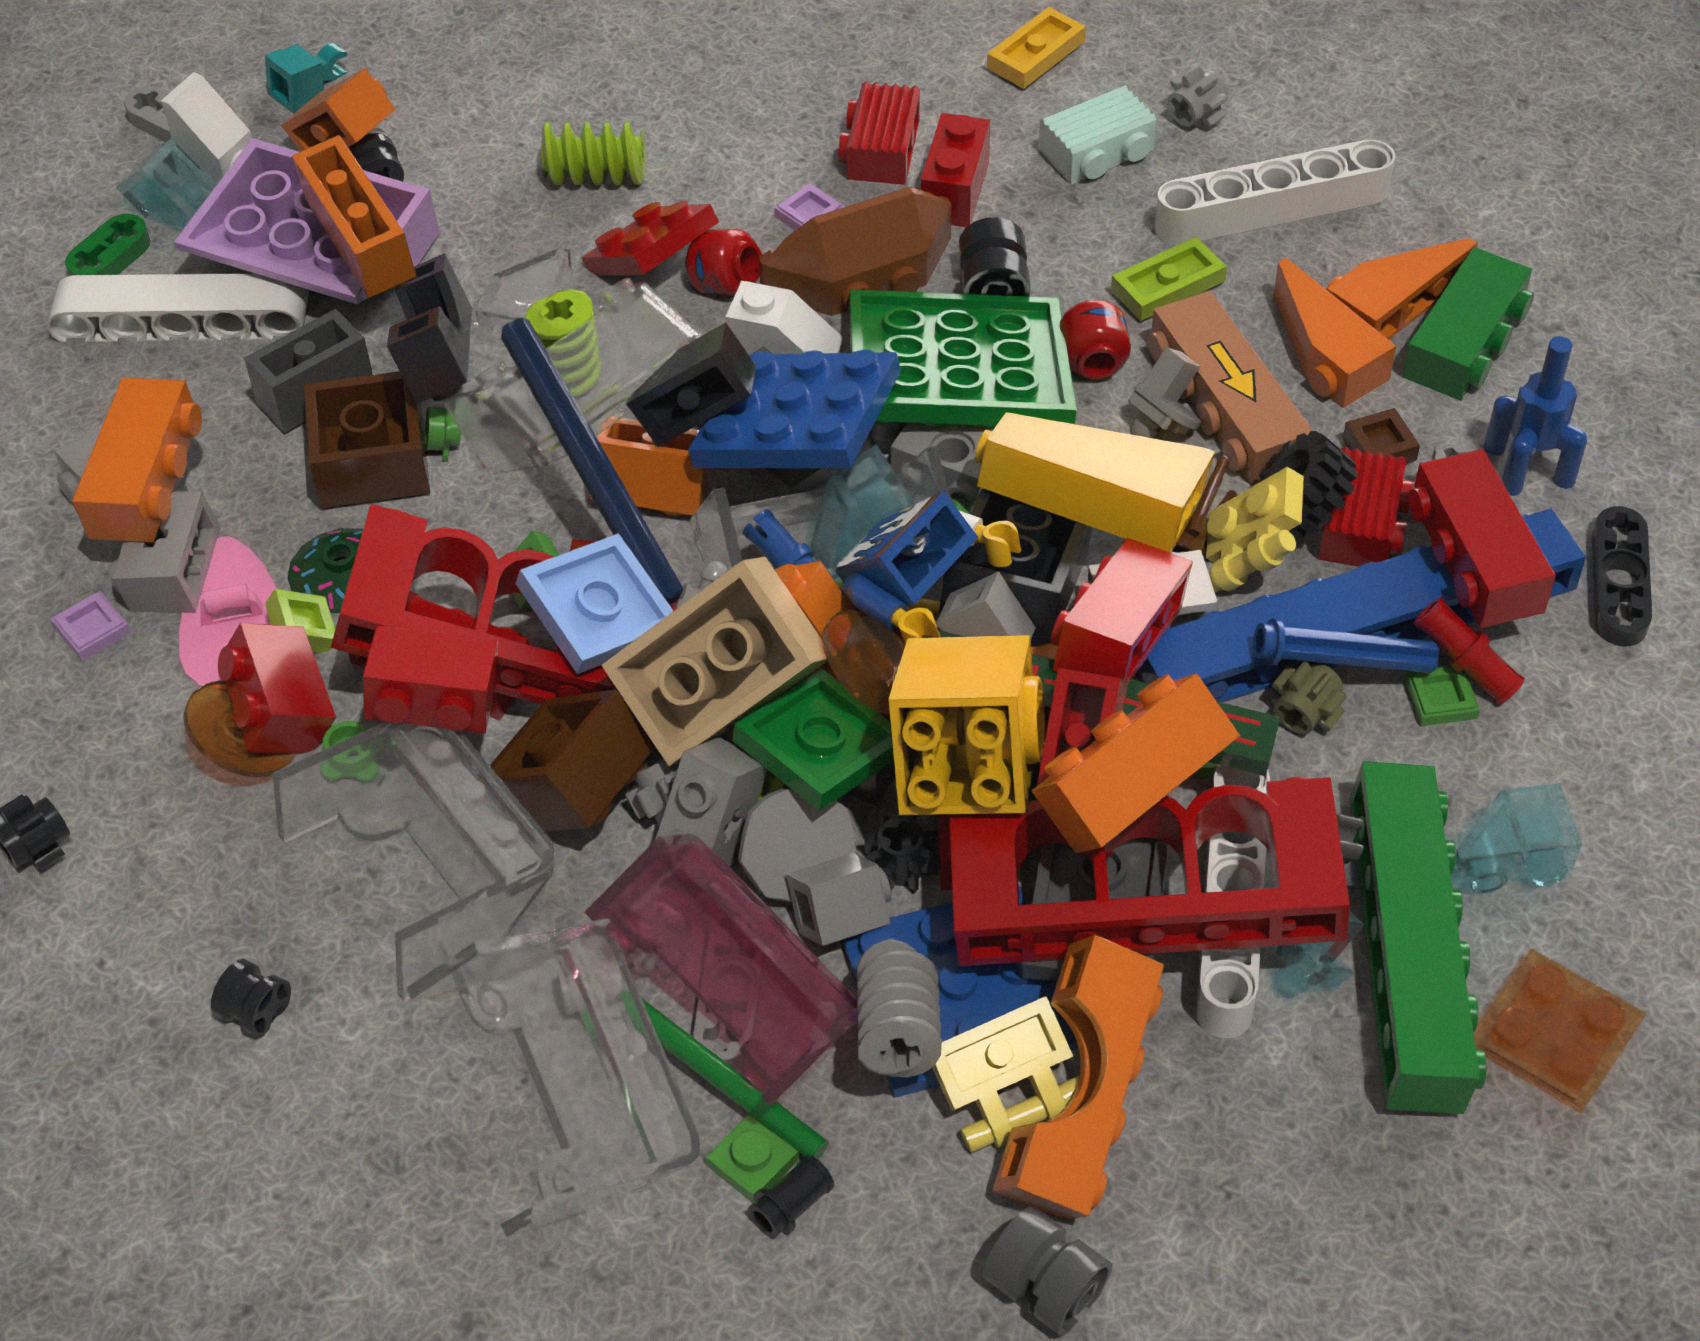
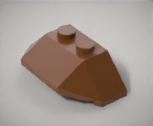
M906 187L815 216L787 236L775 251L769 250L758 258L760 284L792 290L815 312L830 316L849 311L850 289L915 292L919 287L927 285L951 239L952 204L947 197H937L923 190Z

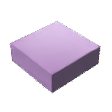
M809 183L774 207V213L777 219L793 230H797L811 218L845 206Z
M100 590L50 618L53 628L81 661L131 633L129 624Z

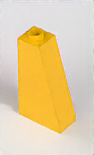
M1006 412L993 431L986 429L983 432L976 448L974 460L982 464L977 484L980 488L1124 539L1130 538L1171 553L1203 494L1215 451L1203 447Z

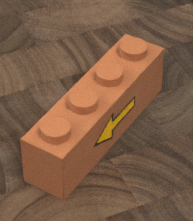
M1211 291L1153 310L1152 331L1147 336L1148 349L1153 360L1157 362L1165 348L1168 347L1183 352L1200 365L1199 370L1180 398H1190L1197 408V417L1201 419L1200 426L1207 435L1215 434L1222 444L1223 456H1227L1230 460L1228 467L1233 472L1240 470L1251 486L1261 482L1262 479L1259 477L1263 468L1269 469L1273 464L1269 459L1275 453L1280 456L1284 452L1282 446L1289 440L1295 444L1297 435L1305 433L1308 436L1309 432L1313 431Z

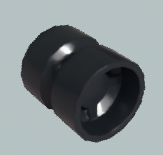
M987 217L974 221L966 227L959 237L963 294L1030 297L1029 270L1026 264V243L1021 228L1013 221L1001 217Z

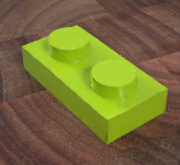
M1193 237L1112 275L1111 291L1140 321H1143L1153 316L1155 308L1198 295L1225 282L1227 266L1200 239Z

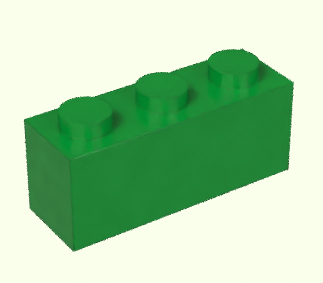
M1473 247L1410 341L1402 378L1460 401L1471 385L1480 388L1491 368L1492 358H1490L1492 352L1501 355L1509 343L1513 332V325H1511L1513 319L1523 322L1529 312L1534 298V293L1527 290L1532 268Z

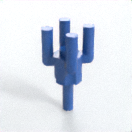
M1556 336L1550 340L1542 372L1530 375L1528 382L1523 387H1520L1517 400L1504 395L1498 397L1494 402L1484 442V450L1491 455L1503 454L1506 450L1511 430L1514 439L1510 445L1502 476V482L1510 496H1516L1522 492L1530 459L1536 451H1548L1554 448L1561 450L1553 481L1558 487L1564 489L1571 488L1576 483L1587 444V435L1583 430L1569 424L1577 394L1573 384L1570 381L1564 380L1573 347L1571 340L1566 337Z

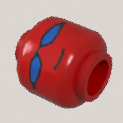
M709 229L690 243L685 258V267L691 284L698 292L712 296H735L741 281L756 283L757 279H759L758 258L762 256V253L751 235L741 229Z
M1087 300L1074 305L1060 319L1059 326L1066 341L1070 370L1074 374L1089 379H1104L1121 369L1129 359L1131 342L1127 322L1123 312L1113 303L1103 300Z

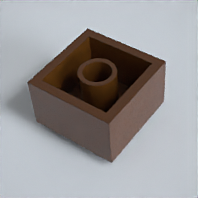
M400 371L304 384L309 465L321 508L430 493L421 405L414 400Z
M616 689L545 699L476 782L515 829L522 833L554 832L556 830L581 828L590 829L606 818L611 810L610 802L622 787L638 777L637 772L645 767L644 760L655 748V745Z

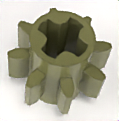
M1303 662L1297 670L1287 665L1272 684L1275 690H1277L1271 698L1272 703L1275 704L1274 713L1280 717V722L1286 728L1295 733L1308 734L1314 731L1318 725L1330 731L1345 712L1341 703L1347 696L1346 693L1342 692V680L1334 670L1322 663Z

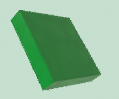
M822 668L734 725L733 742L818 811H821L894 761L891 722Z

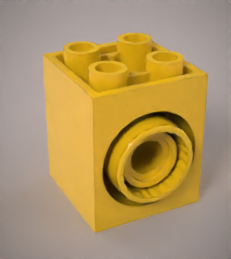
M1030 635L908 638L889 696L899 815L1026 813L1034 765L1041 764L1045 743L1043 686L1040 677L1033 676Z

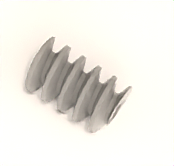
M888 939L875 943L863 953L857 964L858 1061L868 1070L880 1075L907 1078L923 1074L935 1066L942 1050L938 971L931 960L923 954L917 953L906 942Z

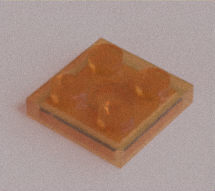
M1531 948L1477 1025L1474 1032L1476 1049L1483 1050L1488 1060L1583 1114L1641 1026L1646 1013Z

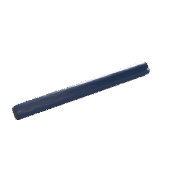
M524 317L506 323L502 327L501 340L612 534L616 535L619 533L668 604H674L679 600L683 592V586L533 326Z

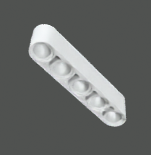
M1373 139L1362 140L1171 180L1164 183L1158 191L1155 232L1161 240L1178 245L1193 237H1197L1202 241L1381 202L1389 193L1395 161L1394 150L1382 141Z
M256 273L73 275L61 279L56 286L47 321V329L51 336L60 342H66V338H86L85 342L117 341L118 338L138 337L137 341H169L170 337H189L188 341L221 340L223 336H241L240 340H272L273 336H285L304 325L309 290Z
M1217 764L1212 788L1227 784L1243 785L1266 794V783L1270 781L1269 771L1267 770L1265 777ZM1228 831L1215 834L1207 839L1204 893L1264 889L1266 847L1257 838L1244 832ZM1231 841H1236V842H1239V843H1242V844H1235V843H1232ZM1261 947L1200 950L1195 1012L1198 1023L1210 1035L1219 1038H1234L1243 1034L1250 1027L1259 986ZM1226 997L1237 1003L1226 1004L1218 1001L1216 998Z

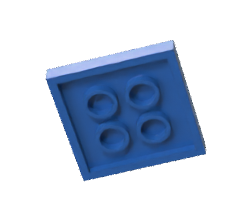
M812 350L801 354H772L767 351L750 354L749 356L757 366L751 396L704 422L688 449L693 467L851 468L901 372L897 352L875 353L872 350H858L853 353H823Z
M1019 887L1020 905H1026ZM953 902L889 918L890 924L841 940L856 987L858 983L857 964L860 958L871 946L884 940L894 939L906 942L917 953L923 954L933 962L938 971L940 1037L942 1042L1047 996L1051 1004L1057 985L1056 981L1023 978V962L959 966L954 934ZM1052 1007L1071 1052L1078 1050V1044L1070 1026ZM933 1068L923 1074L907 1078L886 1075L893 1098L940 1086Z

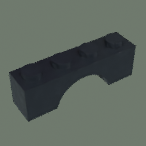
M445 253L414 266L417 277L395 286V292L406 320L389 327L387 348L416 403L432 398L433 401L445 400L458 393L463 387L462 384L467 383L472 306Z

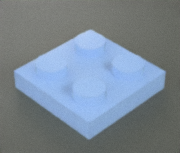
M619 533L521 569L515 583L577 674L602 665L673 612L668 602Z

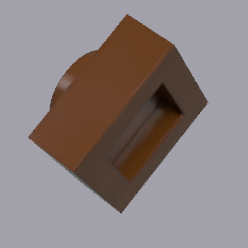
M1395 408L1345 423L1343 438L1351 450L1358 448L1362 453L1369 450L1373 455L1380 452L1384 457L1391 454L1395 459L1403 456L1407 460L1406 463L1416 461L1418 458L1420 444Z

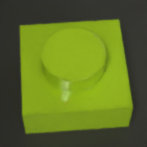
M274 589L265 602L271 625L304 627L313 652L323 653L332 650L333 648L330 647L335 633V626L326 597Z

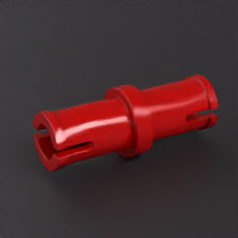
M1442 597L1432 601L1415 619L1414 625L1420 628L1450 657L1448 664L1456 672L1464 670L1493 699L1495 704L1501 705L1506 702L1523 685L1525 678L1518 674L1489 646L1490 638L1482 630L1475 632L1445 603Z

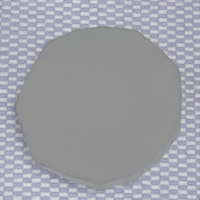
M790 787L769 793L748 811L742 831L738 861L751 882L765 898L792 902L786 874L851 853L856 854L855 834L849 811L837 800L821 811H818Z

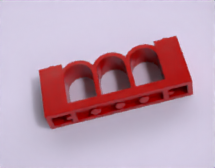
M370 504L330 648L368 658L376 625L498 639L496 693L542 704L545 699L617 690L601 665L577 674L554 640L550 651L487 633L494 601L503 595L512 593L522 594L515 584L520 570L551 559L553 556L542 551L524 549L507 553L500 559H497L493 549L485 541L468 531L442 527L425 532L428 519L410 515L402 510L388 509ZM434 571L448 572L462 578L472 587L477 598V610L472 629L404 611L413 581L422 574ZM678 601L670 604L673 611L678 608Z
M1298 776L1281 781H1267L1266 794L1249 786L1231 784L1210 788L1195 797L1186 810L1177 800L1165 796L1103 847L1083 852L1090 860L1094 871L1096 900L1020 905L1018 874L1020 864L1027 854L1039 846L1047 844L1069 845L1038 800L1027 803L1026 813L949 814L954 934L959 966L1065 959L1069 944L1092 935L1100 936L1139 954L1347 941L1350 903L1331 777L1307 778ZM1233 831L1251 835L1257 838L1268 850L1272 863L1275 888L1201 893L1197 851L1204 841L1215 834ZM1145 837L1156 838L1165 842L1179 855L1183 870L1185 894L1109 899L1108 858L1116 847L1127 840Z

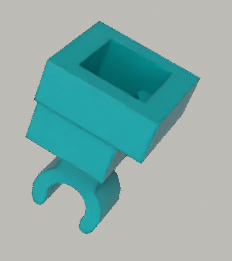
M329 43L323 46L317 55L313 56L300 45L295 44L286 49H279L265 55L268 95L293 114L309 102V99L314 98L324 90L323 81H334L348 73L335 63L338 59L346 57L347 52L335 43Z

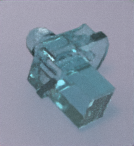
M1349 910L1347 941L1276 945L1273 950L1288 964L1284 969L1280 968L1274 978V988L1277 994L1283 998L1296 997L1305 990L1304 985L1306 983L1335 992L1344 980L1348 981L1354 975L1350 967L1339 955L1362 929L1364 924Z

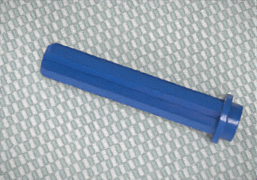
M1271 618L1267 623H1259L1253 636V652L1255 657L1263 659L1265 664L1269 666H1276L1281 659L1431 673L1436 670L1438 665L1439 647L1434 641L1284 627L1282 620L1278 618Z

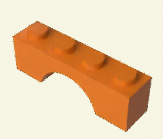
M1092 935L1069 944L1050 1005L1066 1020L1076 1038L1080 1053L1078 1085L1070 1102L1053 1119L1047 1122H1037L1011 1129L992 1192L1027 1206L1033 1205L1042 1212L1063 1219L1088 1217L1091 1210L1099 1204L1107 1184V1175L1103 1168L1110 1146L1114 1145L1119 1139L1125 1125L1126 1112L1122 1108L1128 1084L1135 1080L1144 1061L1145 1052L1140 1044L1146 1024L1155 1016L1161 1004L1163 989L1158 984L1164 967L1163 963L1097 935Z

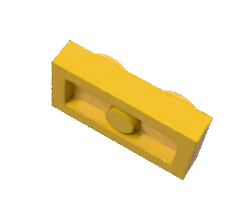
M1047 7L987 53V69L1024 89L1085 42L1086 26L1051 7Z

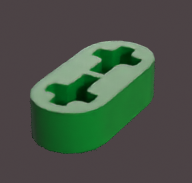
M120 214L104 222L66 256L65 265L69 276L119 275L145 253L150 246L151 240L145 221L134 214Z

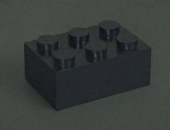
M981 488L969 514L982 518L984 526L997 521L1013 523L1018 531L1021 552H1011V565L995 567L988 563L985 544L976 542L973 546H970L944 573L938 618L950 593L996 572H1000L1036 627L1031 638V646L1051 643L1055 622L1061 611L1067 609L1086 560L1092 527Z

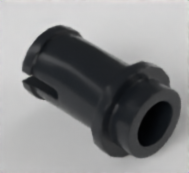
M805 1155L799 1164L770 1189L760 1188L755 1192L753 1196L754 1203L749 1206V1214L756 1226L767 1236L776 1238L781 1232L784 1235H788L796 1227L795 1220L825 1193H829L834 1188V1180L828 1169L818 1159Z

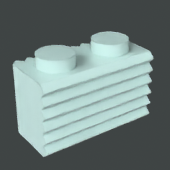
M1125 85L1041 119L1039 151L1070 184L1085 178L1096 179L1102 176L1109 168L1128 160L1131 162L1139 161L1150 151L1154 150L1156 117L1154 113H1150L1149 108H1145L1143 102H1139L1137 96L1134 97L1132 91H1128Z

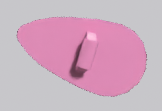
M222 536L217 538L196 613L182 612L179 627V659L185 674L199 686L218 692H228L225 681L221 680L218 673V657L221 649L227 646L240 623L271 625L265 602L274 589H277L263 562L250 548L233 537Z

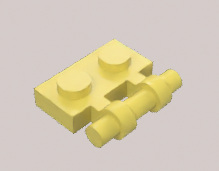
M1285 467L1209 512L1206 559L1214 562L1208 573L1215 593L1222 589L1232 591L1247 582L1248 575L1257 570L1266 572L1275 568L1283 562L1284 555L1296 548L1295 538L1289 530L1302 523L1304 476Z
M1047 996L942 1042L941 1056L935 1066L932 1067L951 1111L973 1101H976L980 1110L981 1120L960 1129L962 1138L970 1153L993 1143L997 1149L1007 1145L1011 1129L1014 1127L1053 1119L1070 1102L1079 1081V1076L1058 1085L1050 1068L1073 1057V1054ZM1028 1077L1035 1095L1005 1109L997 1091Z

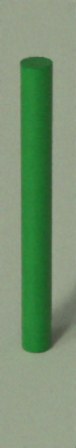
M631 989L627 990L619 998L615 1010L802 1155L813 1156L816 1159L822 1156L829 1144L827 1139Z

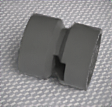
M1032 1205L1020 1212L997 1239L986 1258L982 1269V1277L1014 1301L1025 1297L1028 1298V1312L1058 1335L1064 1336L1078 1322L1073 1316L1078 1315L1085 1307L1090 1308L1100 1296L1110 1277L1113 1264L1080 1239L1069 1244L1065 1242L1066 1229Z

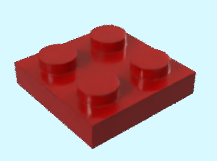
M680 201L670 206H661L660 202H654L637 210L632 215L635 221L625 228H615L599 236L595 240L597 247L581 258L587 270L594 275H644L718 224L719 221L711 204L689 205L687 201Z

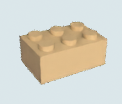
M759 557L740 561L601 666L668 766L680 763L683 751L715 738L723 737L734 729L735 723L787 691L830 660L833 655L766 557Z

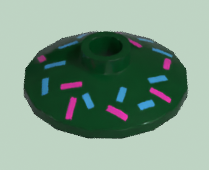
M336 529L319 534L301 546L290 561L287 579L291 591L325 596L330 613H340L363 529ZM339 558H346L342 561H335Z

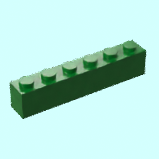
M1362 761L1349 800L1351 817L1363 820L1362 826L1354 837V843L1364 847L1362 854L1357 860L1385 1107L1389 1110L1464 1114L1475 1089H1482L1486 1079V1057L1483 1050L1476 1049L1474 1032L1478 1022V1002L1475 995H1470L1467 992L1466 978L1470 969V948L1467 942L1460 941L1458 927L1462 918L1463 901L1460 890H1453L1451 875L1455 865V846L1452 840H1445L1444 826L1448 814L1447 794L1445 791H1438L1435 766Z

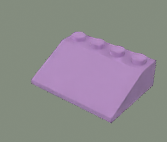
M252 138L174 241L176 249L354 304H358L368 298L305 199L292 159V155L299 153V151ZM364 171L404 231L413 265H418L440 233L430 189Z

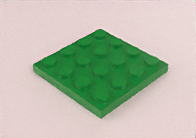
M850 289L849 327L851 353L858 350H872L875 353L897 352L901 372L874 424L885 425L892 422L923 423L932 427H941L947 424H963L995 429L1007 412L1075 425L1077 408L1066 341L1059 326L1060 319L1062 318L1059 298Z

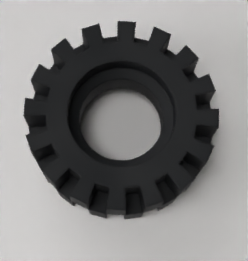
M1310 431L1308 436L1305 433L1297 435L1295 444L1289 440L1282 446L1284 452L1280 456L1275 453L1269 459L1273 463L1270 468H1263L1259 474L1263 481L1288 467L1304 476L1302 523L1289 530L1297 540L1303 539L1306 532L1310 535L1318 532L1320 522L1327 525L1333 519L1331 512L1335 508L1341 511L1346 504L1342 498L1344 495H1351L1355 486L1350 482L1357 479L1358 472L1354 469L1357 466L1355 461L1322 433L1319 434L1317 431Z

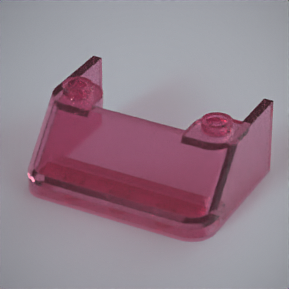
M692 833L658 837L584 912L593 922L608 918L610 922L605 926L607 932L629 953H634L638 948L648 954L655 952L743 1044L740 1047V1051L746 1061L740 1066L741 1071L757 1089L764 1092L761 1097L770 1106L786 1095L858 1026V999L711 847Z

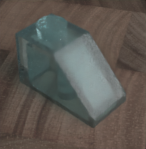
M169 138L146 156L116 189L147 220L182 232L217 184L172 138Z

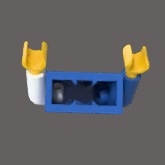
M941 491L877 523L836 565V573L843 582L844 594L847 599L861 612L886 628L893 629L897 626L901 631L905 645L908 638H921L922 636L941 638L931 611L922 607L907 611V607L915 605L953 563L976 542L985 544L987 560L990 565L995 567L1011 565V552H1021L1019 535L1015 525L1009 521H997L984 526L982 518L958 510L945 491Z

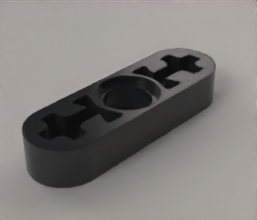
M1613 506L1606 508L1598 515L1592 533L1595 628L1605 641L1613 645L1627 647L1636 645L1644 640L1652 620L1648 525L1645 518L1637 511L1628 507ZM1613 527L1623 528L1624 535L1628 536L1624 549H1615L1617 533L1612 529ZM1615 569L1624 570L1630 573L1636 582L1630 585H1621L1610 580L1606 572ZM1620 602H1628L1626 616L1631 625L1620 624L1619 617L1615 616Z

